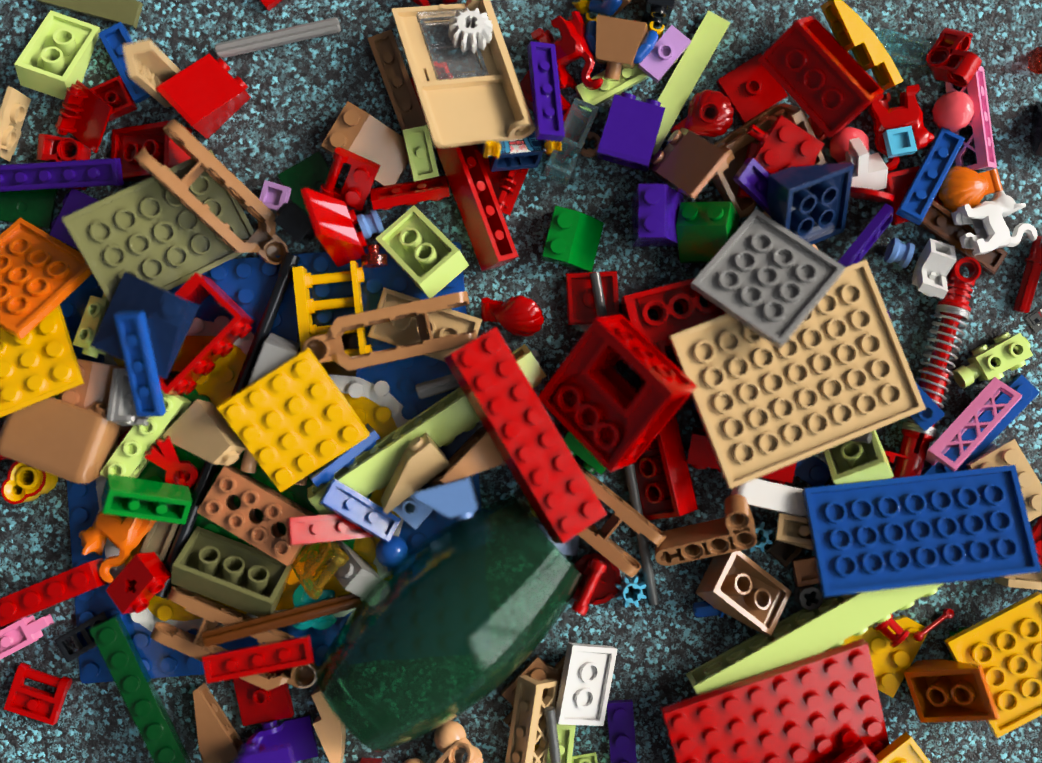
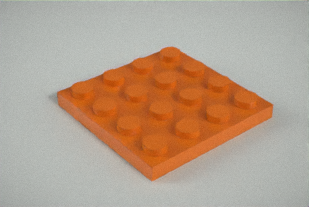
M21 217L0 234V327L20 340L93 274L80 252Z

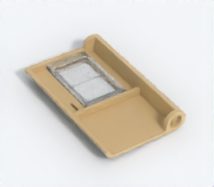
M467 0L466 3L391 8L426 122L436 147L448 148L482 144L486 141L517 140L528 137L534 132L535 126L490 0ZM466 7L470 11H474L478 7L480 14L487 13L488 20L493 25L490 43L486 44L484 51L476 48L474 54L469 49L463 53L461 47L454 48L452 40L448 37L450 17H455L457 10L464 12Z

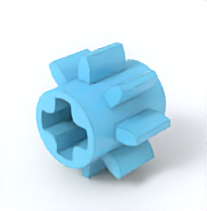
M761 520L757 526L755 525L756 533L761 535L760 540L757 539L756 544L748 549L750 552H753L755 547L764 552V546L767 543H773L769 540V534L773 531L771 529L764 530L765 522Z
M623 575L621 584L615 583V586L619 589V593L615 595V598L617 600L624 598L623 606L626 608L629 606V603L639 607L638 601L641 598H647L642 592V589H645L647 586L645 583L637 584L638 577L636 575L632 580ZM629 586H632V587L634 588V589L632 590V591H633V595H632V596H629V595L627 594V593L629 592V590H628V587H629Z

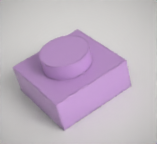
M265 180L259 200L269 209L277 211L284 203L288 204L292 189Z

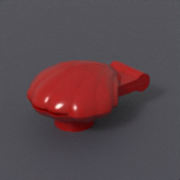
M711 89L695 94L692 101L689 102L687 117L670 129L671 134L676 130L685 128L699 136L717 137L724 135L733 123L734 109L731 106L730 99L720 91H712Z
M521 295L512 296L504 302L491 300L490 298L481 299V319L484 322L500 323L505 330L515 336L530 337L540 331L544 323L541 308L528 297Z

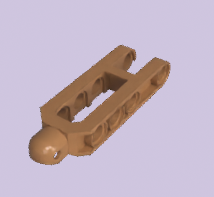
M171 119L163 128V131L196 164L179 179L165 165L159 164L151 157L145 148L134 159L235 253L255 252L268 264H281L285 253H288V247L275 234V214L180 123ZM204 171L258 221V229L248 240H241L229 229L230 225L220 221L209 210L210 207L207 204L201 203L189 192V186Z
M463 291L338 317L327 334L309 338L304 343L303 350L309 347L320 363L334 361L348 371L462 347L475 340L477 334L476 330L432 338L427 314L469 305L468 293ZM416 317L421 342L352 357L344 352L341 337L345 331Z
M577 462L597 498L615 511L600 530L592 524L577 535L622 572L633 578L642 566L634 557L610 539V535L622 521L638 534L642 533L656 544L657 548L666 539V535Z
M172 586L166 600H171L185 607V611L204 618L197 635H193L168 623L156 622L150 637L165 646L202 661L204 655L228 651L218 645L205 647L202 641V632L217 628L218 623L230 625L253 618L179 586ZM279 629L251 635V637L258 639L260 644L295 638V636ZM313 663L283 669V672L278 674L272 671V673L255 674L240 677V679L267 691L285 683L305 689L311 687L316 682L319 676V669Z

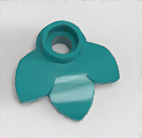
M306 580L294 591L293 608L335 597V591L324 589L314 592L311 582ZM333 614L292 624V626L299 630H306L310 627L324 630L331 627L337 619Z

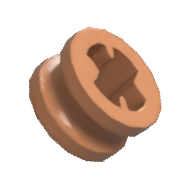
M586 132L581 135L578 142V150L584 157H594L597 155L601 140L599 135L594 132ZM587 140L590 142L594 140L596 142L594 147L596 148L594 150L591 148L586 150L584 148L585 142L583 141Z

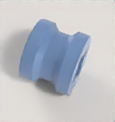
M371 209L370 213L366 215H356L365 239L371 238L374 233L381 234L385 230L377 210Z
M892 238L886 248L884 262L889 264L895 262L898 263L899 267L906 268L913 257L915 245L910 242L905 244L898 238Z

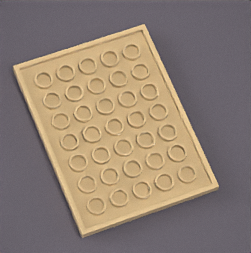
M867 260L845 267L843 274L781 349L772 345L729 314L668 337L681 371L697 385L691 396L729 489L926 409Z

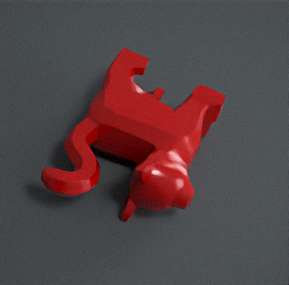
M579 11L571 12L568 21L562 16L551 20L552 26L558 28L561 37L556 40L550 30L543 31L542 28H538L530 33L533 39L541 43L555 44L560 90L569 87L575 89V86H577L567 71L566 65L581 58L585 61L581 72L584 86L590 90H596L601 87L603 83L602 78L593 80L590 77L595 61L584 37L586 29Z
M919 84L907 86L906 91L900 93V107L889 108L890 93L884 95L882 93L868 106L869 114L873 120L872 129L875 134V146L879 152L886 156L888 155L883 133L889 129L912 126L917 151L924 149L934 141V134L929 132L923 124V112L916 100V95L920 91ZM900 156L889 158V161L885 163L888 167V172L897 168L900 163Z

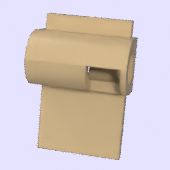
M10 86L7 87L0 107V158L9 162L15 153L22 132L21 128L31 102L29 97Z

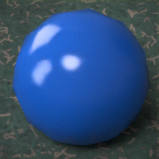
M393 535L390 542L385 543L380 540L377 543L375 549L376 558L384 567L397 568L407 560L408 546L401 537Z

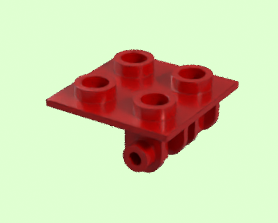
M77 80L76 84H71V87H68L66 90L67 93L62 102V107L64 108L60 109L61 115H59L58 121L55 124L56 132L60 135H67L68 132L71 133L90 150L97 153L113 107Z
M480 153L501 211L510 216L529 168L491 172L489 158H484Z

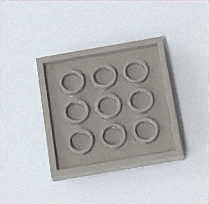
M755 209L691 283V288L772 345L781 349L843 274L845 267Z

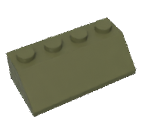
M197 526L172 565L171 583L260 617L274 613L294 563L286 566L261 550Z

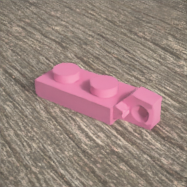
M48 614L38 620L35 619L34 615L25 617L0 630V660L44 636L41 630L55 623L51 615Z

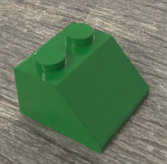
M731 201L681 202L676 223L681 263H709L738 229L740 216Z
M555 206L542 260L592 272L604 223L582 212Z

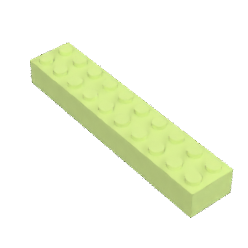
M943 584L823 597L822 604L818 609L807 610L803 608L778 622L771 637L758 633L686 673V676L698 696L822 653L829 648L834 649L842 646L845 643L844 640L850 636H859L868 630L867 627L875 622L882 623L887 621L893 612L899 609L905 610L910 608L918 598L922 596L929 597L938 591L937 588Z

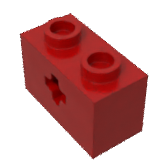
M155 552L137 553L105 591L122 614L140 613L149 606V601L154 595L165 587V582L171 577V573Z

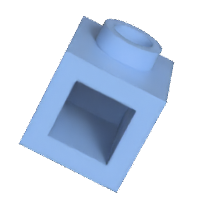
M414 494L393 509L395 513L415 530L433 510V508L417 500Z

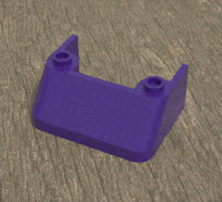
M311 715L279 722L274 720L261 723V727L241 746L232 763H294L318 757L319 752Z

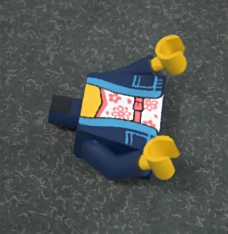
M535 130L531 135L522 139L500 142L486 141L478 146L479 153L484 158H489L491 172L537 168L544 151L547 154H551L553 150L562 151V142L537 140Z

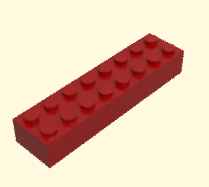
M497 327L444 357L446 364L553 543L564 544L607 515Z

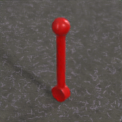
M945 608L942 613L943 615L922 631H917L913 634L914 640L917 642L922 641L924 635L945 619H952L954 611Z

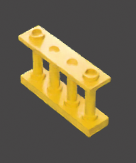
M350 261L351 271L312 275L311 272L308 273L307 269L303 266L292 267L301 351H303V345L309 338L327 334L332 326L317 327L316 324H313L312 314H315L316 311L355 307V314L364 312L361 283L365 282L363 267H359L356 261ZM352 281L353 297L314 301V298H310L309 288H313V285ZM365 327L344 332V334L357 333L359 348L344 350L347 355L352 357L372 352L371 344L367 345Z

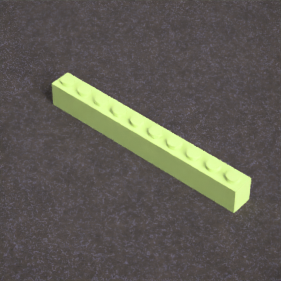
M524 344L513 351L512 354L531 387L534 388L542 382L546 374L532 352ZM459 387L376 442L373 448L360 453L355 457V461L351 465L341 468L334 474L332 479H336L367 498L375 490L383 489L388 485L405 449L414 438L421 437L427 433L439 448L447 446L462 432L472 430L480 419L463 390ZM331 480L318 487L313 484L307 488L308 500L320 515L336 514L319 504Z

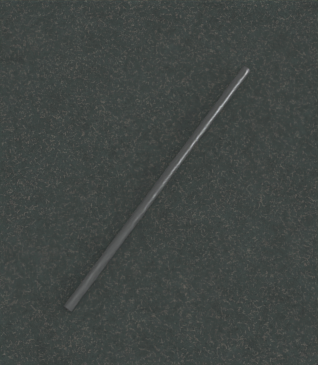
M600 272L591 273L590 280L597 318L607 316ZM633 463L624 467L631 506L643 515ZM636 532L644 581L647 586L648 604L657 605L659 601L648 539L642 533L638 534Z

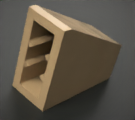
M198 399L162 435L163 438L169 435L173 444L217 465L229 466L239 459V455L246 449L212 402Z

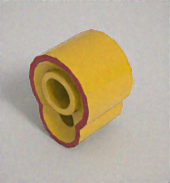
M16 461L11 465L8 470L7 479L2 484V497L10 504L34 501L40 495L49 493L58 483V476Z

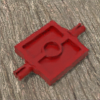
M782 115L778 116L773 126L766 132L754 124L747 131V134L759 141L757 151L752 158L770 175L789 167L814 165L816 157L825 145Z

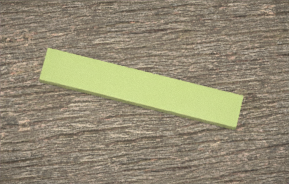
M709 10L657 100L661 103V107H665V111L653 149V157L659 151L731 23Z

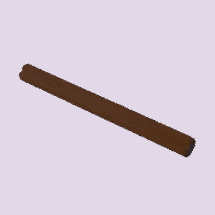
M348 593L202 632V641L205 647L357 608L361 606V598L353 593Z

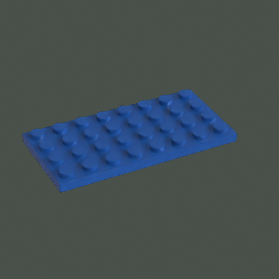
M1015 465L813 487L802 490L822 597L1041 572Z

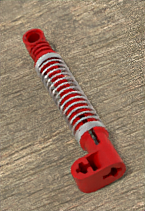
M964 257L957 260L947 275L948 292L944 299L938 301L935 310L936 314H934L935 317L941 319V322H932V325L938 326L939 329L929 330L930 333L937 334L936 339L927 338L928 341L935 342L934 347L925 346L926 349L933 351L931 355L923 354L924 357L930 358L929 363L920 362L922 365L928 366V368L923 367L922 370H918L921 376L916 378L919 381L918 385L940 409L944 408L941 402L947 399L944 396V393L949 391L946 385L951 384L948 377L953 376V373L948 369L956 367L950 361L957 360L958 357L953 353L960 352V349L955 345L962 344V340L958 337L965 335L960 329L967 327L963 321L969 320L971 314L970 302L967 300L971 299L972 288L975 285L976 279L981 274L980 263L972 257ZM960 266H965L968 269L969 276L967 278L960 274ZM961 323V324H963L964 326H963V327H958V324ZM959 331L962 334L956 335V332ZM910 416L905 418L908 422H903L901 431L903 440L899 454L885 451L889 463H894L895 457H897L893 472L894 477L889 479L921 475L929 445L934 441L937 434V429L934 427L940 423L939 421L928 430L923 431Z

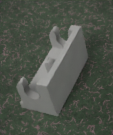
M113 368L107 421L120 426H148L147 419H149V416H137L127 369Z

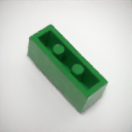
M112 474L107 475L101 496L102 512L104 514L183 525L186 524L192 505L189 486Z

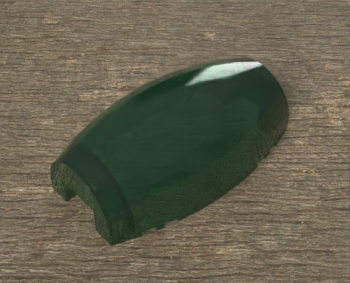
M515 495L484 506V508L474 512L473 517L459 520L426 539L412 550L400 564L391 568L381 578L382 580L365 599L361 600V603L352 611L333 638L316 670L318 686L325 700L340 721L357 739L372 750L383 752L415 740L445 725L476 705L500 686L526 661L547 636L567 607L583 578V574L567 555H564L556 544L553 543Z

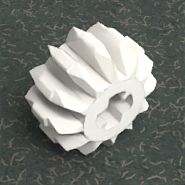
M466 7L464 12L457 10L455 17H450L448 37L452 40L454 48L461 47L463 53L469 49L474 54L476 48L484 51L486 44L490 43L493 25L488 20L487 13L480 14L478 7L474 11H470Z

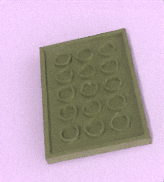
M208 150L215 157L212 150ZM191 158L169 168V170L181 179L196 162ZM205 171L189 186V192L201 203L207 204L210 207L209 210L220 221L230 225L229 229L241 240H248L254 233L241 205ZM153 176L62 218L109 303L124 272L169 291L187 282L196 272L203 274L243 254L235 253Z

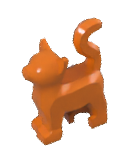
M101 510L96 515L93 525L79 532L81 545L84 547L82 554L87 555L90 552H96L97 555L102 556L108 538L120 550L119 555L108 557L103 561L99 573L104 582L112 583L115 578L110 574V568L121 566L128 560L131 551L138 546L141 539L151 530L156 521L104 514Z

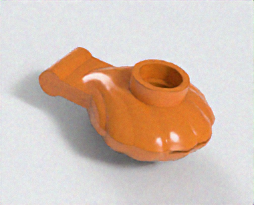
M954 166L949 169L938 191V196L944 207L953 213L958 210L957 208L966 204L974 208L979 205L985 195L1003 191L997 168L977 173L964 166Z

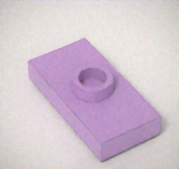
M671 25L657 41L653 50L638 64V68L658 83L691 44V40Z

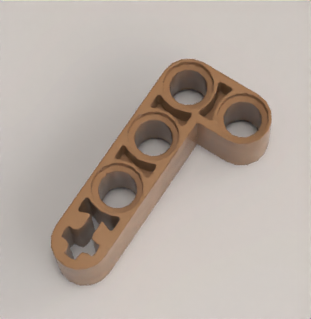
M738 494L730 495L724 500V518L662 531L666 535V539L658 548L655 544L656 561L660 565L671 566L752 548L757 542L754 518L747 499Z

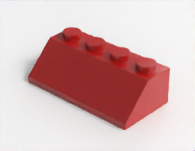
M674 414L634 463L643 516L648 520L680 517L698 510L676 414Z

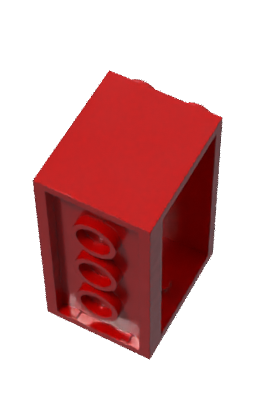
M814 15L796 20L758 59L829 138L844 129L884 92Z
M197 272L175 294L198 305L211 294L220 306L225 307L234 318L175 379L168 375L167 379L159 377L161 390L166 395L190 394L198 385L196 381L202 375L207 376L216 367L214 363L221 356H227L234 349L232 344L239 337L242 339L247 336L252 330L251 325L255 322L211 278Z

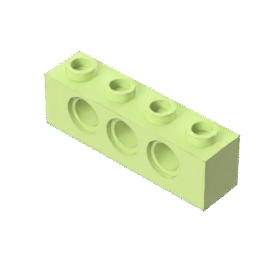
M162 391L166 413L163 416H149V419H147L148 426H133L99 474L106 479L108 474L138 478L149 463V460L145 458V452L151 450V445H155L159 449L157 439H164L162 435L187 410L192 402L183 395H166Z

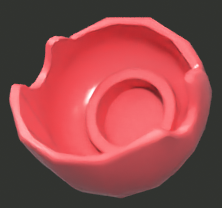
M951 91L942 95L935 102L932 110L933 122L940 130L943 127L953 133L966 127L974 115L973 101L966 93L961 91Z
M845 127L831 138L829 145L830 155L838 163L846 161L845 153L849 150V140L860 137L869 152V138L861 129Z

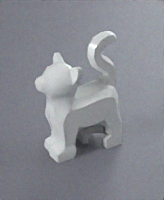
M998 191L994 194L991 201H984L974 208H971L969 204L957 208V211L951 213L954 225L973 224L976 235H973L971 232L966 233L959 238L962 248L974 249L972 252L973 256L987 254L998 248L1018 245L1023 233L1027 235L1030 241L1034 242L1037 239V231L1034 226L1028 223H1019L1014 227L1010 237L1009 229L1003 217H1007L1015 211L1026 207L1025 203L1016 204L1011 196L1006 195L1004 191Z

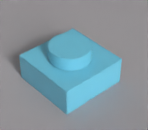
M912 126L889 129L883 133L888 158L910 155L917 151Z

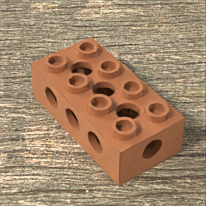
M233 465L222 468L197 510V513L286 566L295 562L305 544L288 546L287 531L286 534L280 533L278 523H284L287 529L286 518L316 515L249 474L240 471L239 468ZM235 495L241 500L239 508L233 502ZM257 508L264 514L263 521L258 520L255 512Z

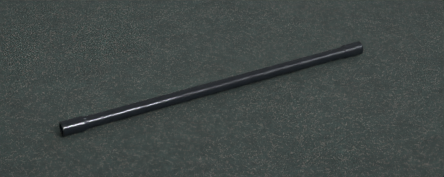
M287 252L284 255L278 271V277L231 396L247 387L288 285L293 279L292 267H297L300 261L298 256ZM206 460L191 496L192 505L186 524H180L164 564L171 573V577L172 565L189 540L199 514L197 510L206 497L218 466ZM171 577L165 582V587L155 594L156 596L168 597L172 587Z

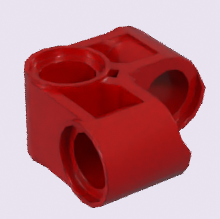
M951 28L943 29L938 40L926 56L927 64L934 79L949 82L959 87H966L982 63L980 57L968 51L971 38L973 37L972 33Z
M38 134L36 161L90 160L91 150L82 142L72 138ZM76 147V153L72 156V150ZM75 187L73 189L85 190L87 187Z

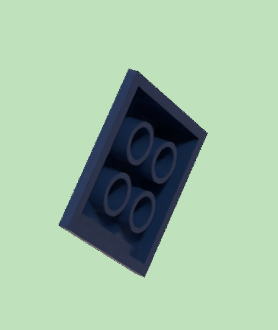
M849 162L789 167L769 175L767 202L771 219L810 245L843 233L845 231L854 164Z
M124 272L91 346L124 361L114 314L119 311H144L158 376L167 379L200 305Z

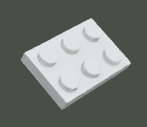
M568 643L555 710L556 723L604 726L617 648L605 645Z

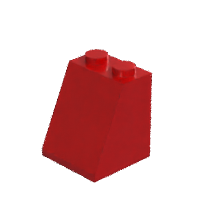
M210 53L156 88L182 117L206 139L214 134L251 98L245 91L248 88L247 84L238 75L233 78L228 73L231 68L220 57L215 60Z

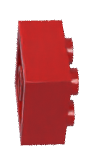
M120 76L90 88L91 91L113 107L108 122L137 110V106Z

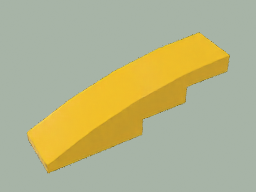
M828 0L820 6L836 40L847 51L852 50L856 61L865 71L872 70L878 85L884 91L903 82L888 52L856 12L842 0Z

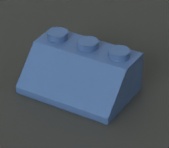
M472 475L446 484L421 487L414 493L417 500L449 518L456 516L457 521L473 517L480 504Z

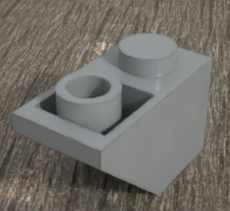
M338 540L323 558V561L343 588L364 600L382 580L368 562L341 540Z

